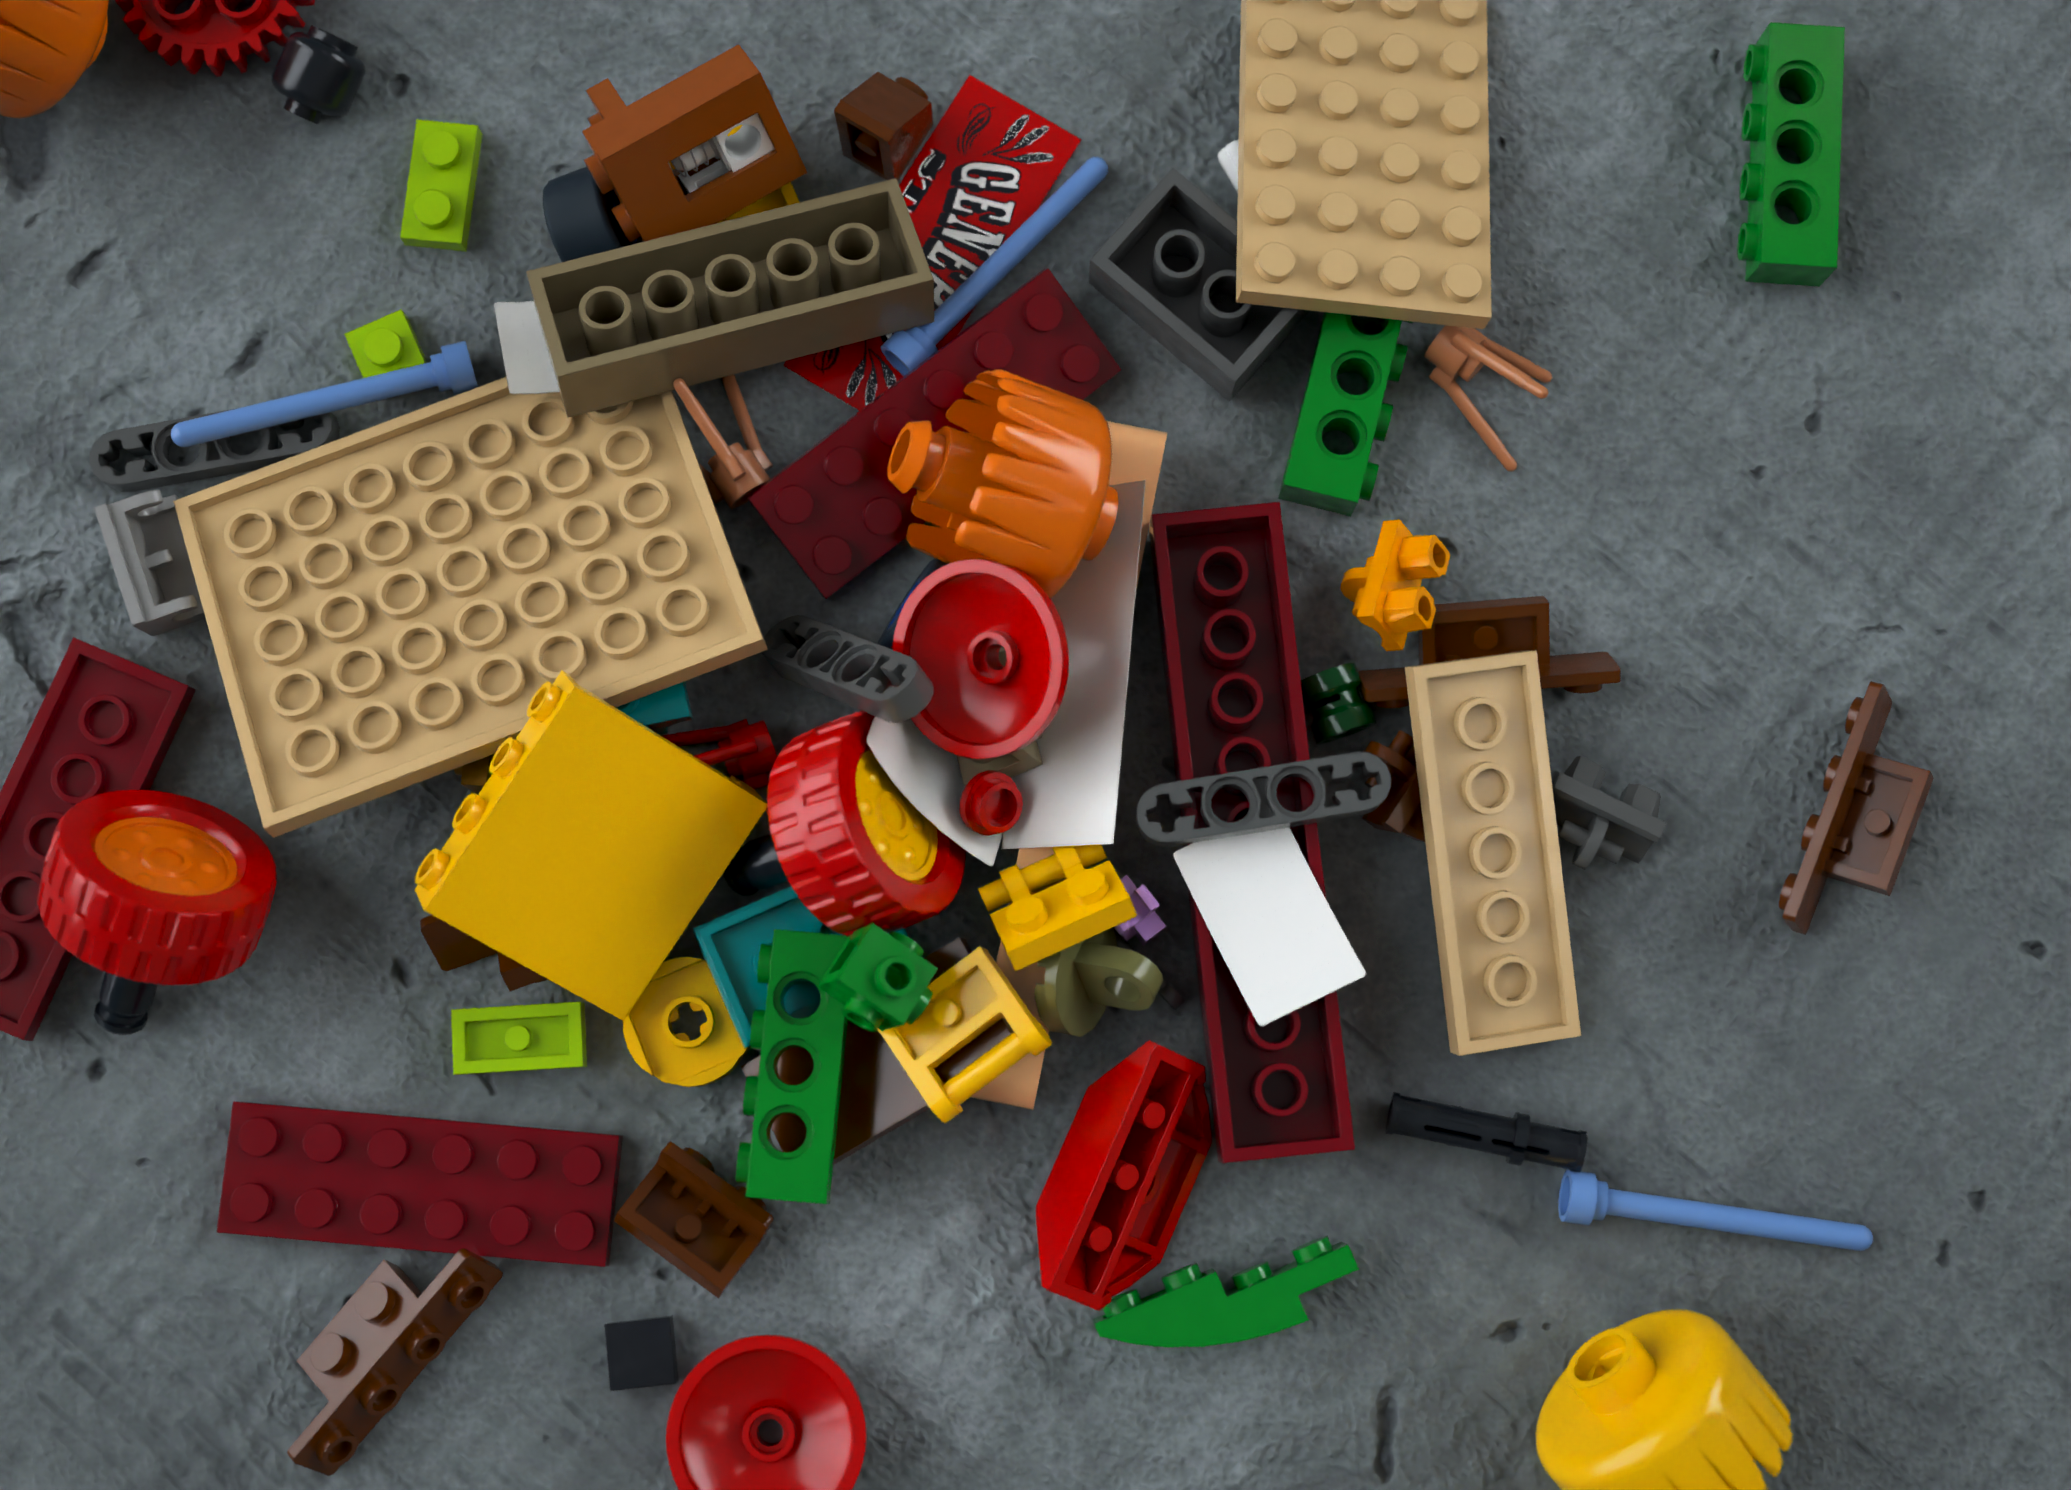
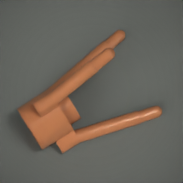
M1445 325L1424 355V357L1436 365L1429 378L1448 393L1507 471H1514L1517 467L1516 461L1455 380L1460 376L1466 382H1469L1483 365H1486L1520 388L1527 390L1540 399H1544L1548 395V389L1531 377L1543 383H1549L1552 380V374L1532 361L1488 339L1475 328Z
M735 375L722 377V382L747 450H744L739 442L727 445L686 382L681 378H677L673 382L674 389L716 453L708 461L709 466L713 470L712 473L700 464L714 503L725 499L729 507L734 509L749 502L746 497L770 480L766 471L772 468L773 464L761 448Z

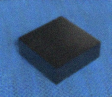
M673 1316L611 1322L604 1325L610 1391L669 1385L679 1382Z

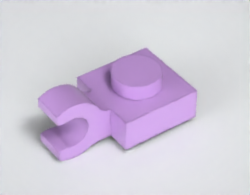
M1125 875L1120 880L1130 896L1137 917L1123 922L1114 928L1125 941H1128L1135 935L1144 946L1164 931L1166 925L1155 912V909L1160 904L1147 887L1143 884L1137 888L1128 875Z

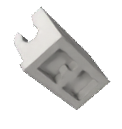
M160 490L143 492L111 504L105 503L94 507L131 624L152 637L205 618L173 502L180 498L177 495L162 498Z

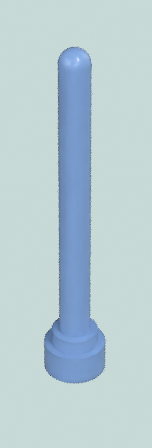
M1100 157L1088 159L934 311L933 323L910 328L906 331L895 332L880 347L891 365L905 376L938 351L935 345L1106 177L1108 173L1107 163Z
M461 341L440 346L442 353L430 355L431 362L179 422L171 430V439L180 447H189L437 386L440 392L452 389L453 394L458 395L477 388L478 385L466 342Z
M1566 1170L1560 1185L1558 1201L1559 1218L1562 1222L1590 1225L1592 1220L1602 1221L1605 1215L1856 1251L1868 1249L1873 1242V1235L1870 1229L1860 1224L1609 1189L1607 1182L1597 1180L1596 1175L1589 1172Z

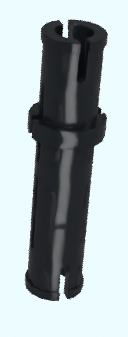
M1396 1092L1392 1094L1386 1122V1134L1393 1135L1394 1133L1443 1143L1449 1146L1506 1156L1508 1164L1518 1166L1522 1165L1523 1160L1581 1172L1587 1149V1131H1575L1531 1122L1529 1114L1516 1112L1514 1117L1511 1118L1456 1105H1447L1403 1096Z

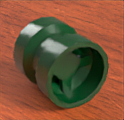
M1355 663L1339 665L1301 680L1303 704L1310 707L1314 718L1310 728L1316 745L1342 739L1377 723L1370 704L1363 702L1358 692L1361 679Z

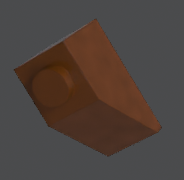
M880 72L875 73L842 98L834 109L843 155L885 180L897 178V181H899L934 125L932 105L928 101V95L922 88L903 77H897L893 81Z

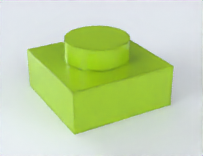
M402 309L344 334L363 378L427 363L410 321Z

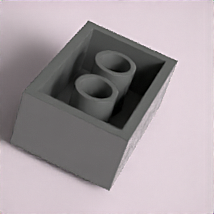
M1174 168L1168 172L1090 259L1089 284L1229 402L1310 312V310L1236 303L1237 220Z

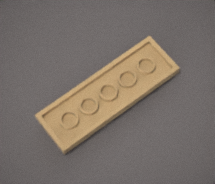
M1537 650L1405 667L1450 1052L1462 1056L1581 1036Z

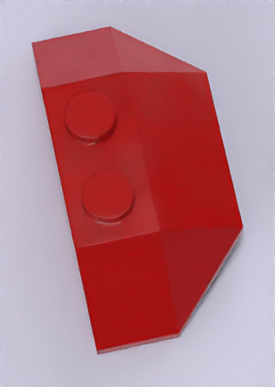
M1147 1041L1088 1086L1035 1207L1043 1288L1100 1311L1112 1301V1296L1131 1287L1161 1263L1212 1144L1209 1106L1203 1086L1206 1082L1205 1066L1155 1042Z

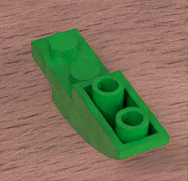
M1324 1236L1293 1249L1292 1253L1295 1261L1271 1271L1268 1262H1263L1233 1275L1232 1280L1235 1287L1224 1291L1217 1272L1213 1268L1201 1273L1197 1263L1187 1265L1161 1277L1165 1288L1141 1298L1137 1288L1112 1297V1301L1103 1308L1104 1314L1094 1318L1093 1321L1099 1337L1131 1344L1158 1347H1204L1240 1342L1273 1334L1309 1321L1298 1295L1359 1270L1348 1244L1339 1242L1331 1245L1328 1236Z

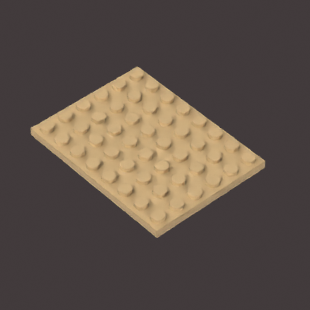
M504 377L173 501L264 830L273 838L495 754L507 738H517L530 718L527 716V709L534 694L545 682L549 681L553 684L562 670L569 674L579 686L616 708L768 650L673 391L567 418L560 392L511 394L508 389L507 378Z

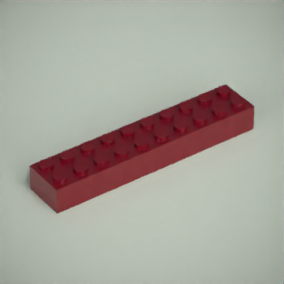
M1280 502L1152 514L1149 526V539L1176 781L1310 760ZM1289 777L1283 779L1278 784L1276 796L1284 809L1291 812H1301L1312 805L1314 793L1311 785L1306 780L1300 777ZM1226 787L1218 790L1213 795L1211 807L1213 813L1220 820L1227 823H1235L1242 820L1248 814L1249 802L1242 791ZM1188 793L1193 803L1189 808L1179 809L1180 817L1195 815L1194 828H1207L1200 813L1202 793ZM1317 823L1290 827L1306 862L1326 898ZM1188 888L1218 1162L1230 1163L1355 1150L1337 990L1264 1026H1260L1236 984Z

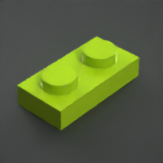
M416 119L400 239L406 246L467 252L483 135L478 125Z
M585 1002L451 1009L453 1075L587 1067Z

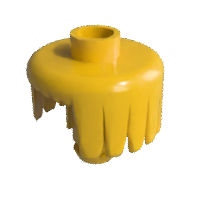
M1667 1309L1642 1315L1615 1328L1605 1330L1589 1339L1576 1351L1567 1368L1557 1379L1543 1403L1536 1426V1448L1545 1471L1561 1490H1768L1762 1473L1754 1460L1761 1464L1770 1475L1777 1477L1783 1464L1779 1448L1785 1452L1789 1451L1793 1436L1789 1427L1791 1418L1787 1407L1726 1330L1705 1314L1685 1309Z

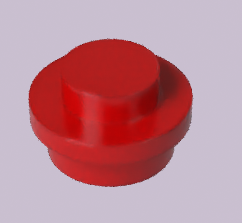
M995 770L983 771L975 775L965 786L960 798V815L964 824L978 834L994 835L1003 833L1011 829L1018 821L1023 808L1022 796L1015 782L1008 775Z

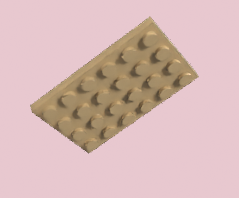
M1241 0L1236 303L1484 329L1492 318L1487 0Z

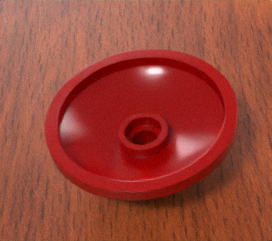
M961 560L944 565L932 572L916 586L905 602L895 627L892 650L912 657L933 683L934 693L932 699L919 714L911 718L916 727L930 741L958 756L987 759L1005 756L1023 749L1045 731L1055 717L1066 690L1069 672V650L1059 613L1049 596L1035 580L1017 568L1003 565L994 560ZM1002 646L1006 652L1005 666L999 660V650Z
M773 1334L753 1335L737 1339L717 1348L702 1359L686 1376L673 1399L666 1426L668 1463L679 1490H852L864 1462L867 1441L866 1419L859 1394L841 1366L814 1345L793 1337ZM772 1419L781 1425L783 1436L779 1442L768 1443L762 1439L759 1428L763 1421Z

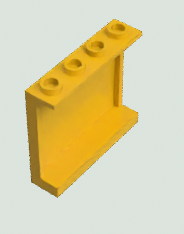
M562 670L553 684L549 681L545 682L534 694L527 709V716L530 717L516 739L509 737L500 745L490 763L489 770L492 772V775L478 795L475 793L469 794L461 803L452 822V827L455 830L441 851L437 848L433 849L422 861L415 876V883L418 884L415 892L424 911L624 1021L767 809V803L751 786L733 775L730 778L579 686L569 674Z

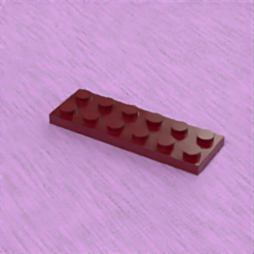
M1049 268L1043 269L915 369L746 497L823 598L827 599L906 538L908 526L911 523H925V521L914 516L911 512L913 497L917 494V489L911 488L908 492L901 493L888 479L887 474L889 459L895 441L902 428L908 422L929 420L933 432L939 431L943 426H949L959 431L970 433L962 427L949 422L946 418V412L958 399L978 401L966 395L963 390L970 382L978 380V374L988 370L1003 369L1081 400H1084L1122 370Z
M74 637L0 791V1031L24 1041L34 1040L73 956L50 934L43 923L38 907V891L42 870L55 828L61 817L75 804L84 799L118 790H150L196 689Z
M233 1101L216 1232L453 1254L465 1248L479 1256L607 1267L610 1263L623 1135Z

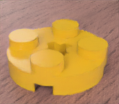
M679 957L664 961L623 1021L624 1039L635 1062L643 1070L665 1083L685 1087H699L714 1083L732 1072L743 1056L750 1050V1047L743 1048L706 961L698 958ZM685 1004H689L694 1012L704 1010L707 1022L700 1026L701 1036L692 1041L687 1033L675 1034L672 1028V1023L680 1019L678 1008Z

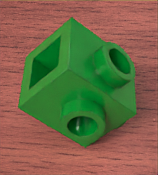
M872 923L855 930L847 938L818 987L844 1004L841 1011L851 1022L871 1032H876L877 1029L884 1031L904 1025L905 1022L912 1024L918 1019L932 997L933 992L927 986L938 968L922 958L924 951L914 940L895 931H890L888 934Z

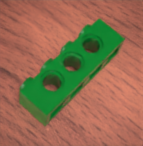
M1770 22L1757 43L1750 44L1747 49L1744 62L1745 82L1753 83L1752 103H1748L1744 110L1742 139L1743 141L1750 142V163H1745L1743 166L1739 194L1742 201H1748V221L1741 225L1737 243L1738 259L1746 261L1745 282L1820 287L1837 268L1845 27ZM1779 87H1788L1796 91L1802 100V104H1793L1785 100L1779 91ZM1777 146H1787L1793 149L1799 156L1800 164H1792L1782 159L1777 151ZM1775 205H1785L1791 208L1797 215L1798 224H1789L1782 221L1776 214Z
M1324 312L1278 499L1351 517L1359 499L1370 501L1379 464L1368 462L1373 439L1384 442L1393 410L1392 404L1383 403L1388 380L1399 382L1408 346L1397 343L1402 320L1377 318L1382 325L1383 331L1376 335H1365L1354 327L1351 318L1355 315ZM1344 372L1358 373L1366 380L1369 390L1360 395L1349 394L1341 389L1337 382V376ZM1333 430L1342 431L1352 439L1354 450L1345 455L1334 454L1325 447L1322 435Z
M774 929L772 944H761L757 983L768 984L765 1010L754 1009L750 1034V1049L761 1050L758 1076L747 1075L743 1099V1115L754 1116L751 1143L740 1142L736 1164V1182L747 1183L745 1197L830 1204L848 1018L841 1011L844 1004L820 989L818 985L849 936ZM802 982L811 983L820 992L818 1009L807 1018L798 1019L791 1017L784 1005L787 991L795 984ZM791 1048L806 1049L813 1059L814 1066L811 1076L799 1085L785 1084L779 1077L777 1070L781 1055ZM793 1113L804 1121L807 1134L800 1148L793 1152L785 1153L774 1146L770 1131L772 1124L778 1117Z

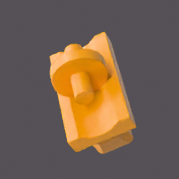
M1400 519L1383 521L1374 556L1367 558L1365 567H1355L1348 569L1344 573L1340 590L1346 598L1354 602L1352 614L1362 624L1373 628L1379 633L1382 638L1381 646L1386 651L1403 650L1408 632L1431 629L1436 612L1434 598L1424 586H1420L1422 579L1446 575L1450 553L1436 535L1413 536Z

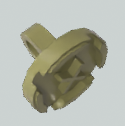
M1112 927L1038 961L1037 966L1046 967L1044 984L1036 983L1034 992L1039 1016L1049 1031L1082 1037L1094 1029L1107 1006L1140 1011L1149 1008L1163 983V978L1158 967L1150 959L1136 951L1117 947L1115 932Z

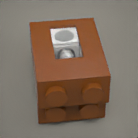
M739 44L628 106L625 105L608 78L586 90L597 113L587 118L591 126L582 131L594 153L592 156L584 159V162L602 194L604 195L614 190L620 204L611 208V211L629 243L639 237L644 242L719 223L808 173L760 71ZM742 125L736 133L727 136L732 129ZM670 161L676 169L672 170L669 163Z

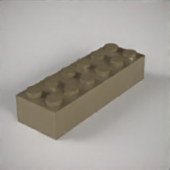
M897 178L526 271L537 317L567 418L675 390L673 382L677 378L683 379L688 386L934 322V279Z

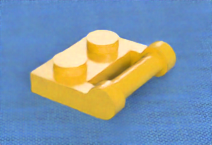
M980 946L927 986L933 992L932 997L923 1013L912 1024L905 1022L904 1025L884 1031L878 1029L930 1109L945 1124L963 1111L960 1104L1027 1054L1031 1053L1036 1057L1052 1045V1041L1045 1029L1030 1013L988 950ZM1005 1017L1014 1032L944 1083L935 1071V1068Z

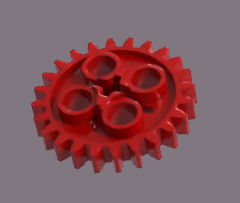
M115 0L120 8L127 12L122 18L134 34L140 33L138 39L150 53L158 50L160 57L171 67L181 58L182 64L190 74L194 75L199 71L205 60L207 66L216 77L222 76L225 61L231 59L241 73L247 72V55L253 52L265 63L270 62V55L266 45L274 41L284 47L288 39L282 31L285 26L304 28L306 25L295 10L296 6L307 7L314 6L315 0H256L252 7L246 11L235 12L236 6L242 0H194L190 9L184 13L174 14L178 4L184 0Z

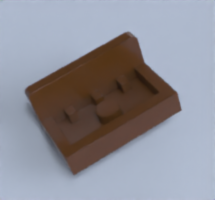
M668 1142L661 1151L657 1163L619 1209L614 1222L714 1296L720 1298L763 1241L774 1221V1217L767 1212L766 1204L761 1198L745 1197V1187L736 1186L734 1188L716 1175L713 1165L704 1155L688 1147L682 1150L673 1142Z

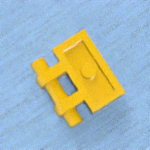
M1101 844L1052 847L1053 855L1022 869H1019L1017 864L999 871L1001 878L977 888L988 912L1012 902L1009 906L989 915L1015 971L1137 917L1130 896L1110 860L1093 868L1085 869L1107 859ZM1063 878L1066 879V880H1064V881H1062V882H1059V883H1057V884H1055V885H1053V886H1051V887H1048V888H1046V889H1044V890H1042V891H1040V892H1037V893L1031 895L1032 892H1034V891H1036V890H1038V889H1040V888H1043V887H1045V886H1047V885H1049V884H1051V883H1054V882H1056V881H1058V880H1060V879H1063Z

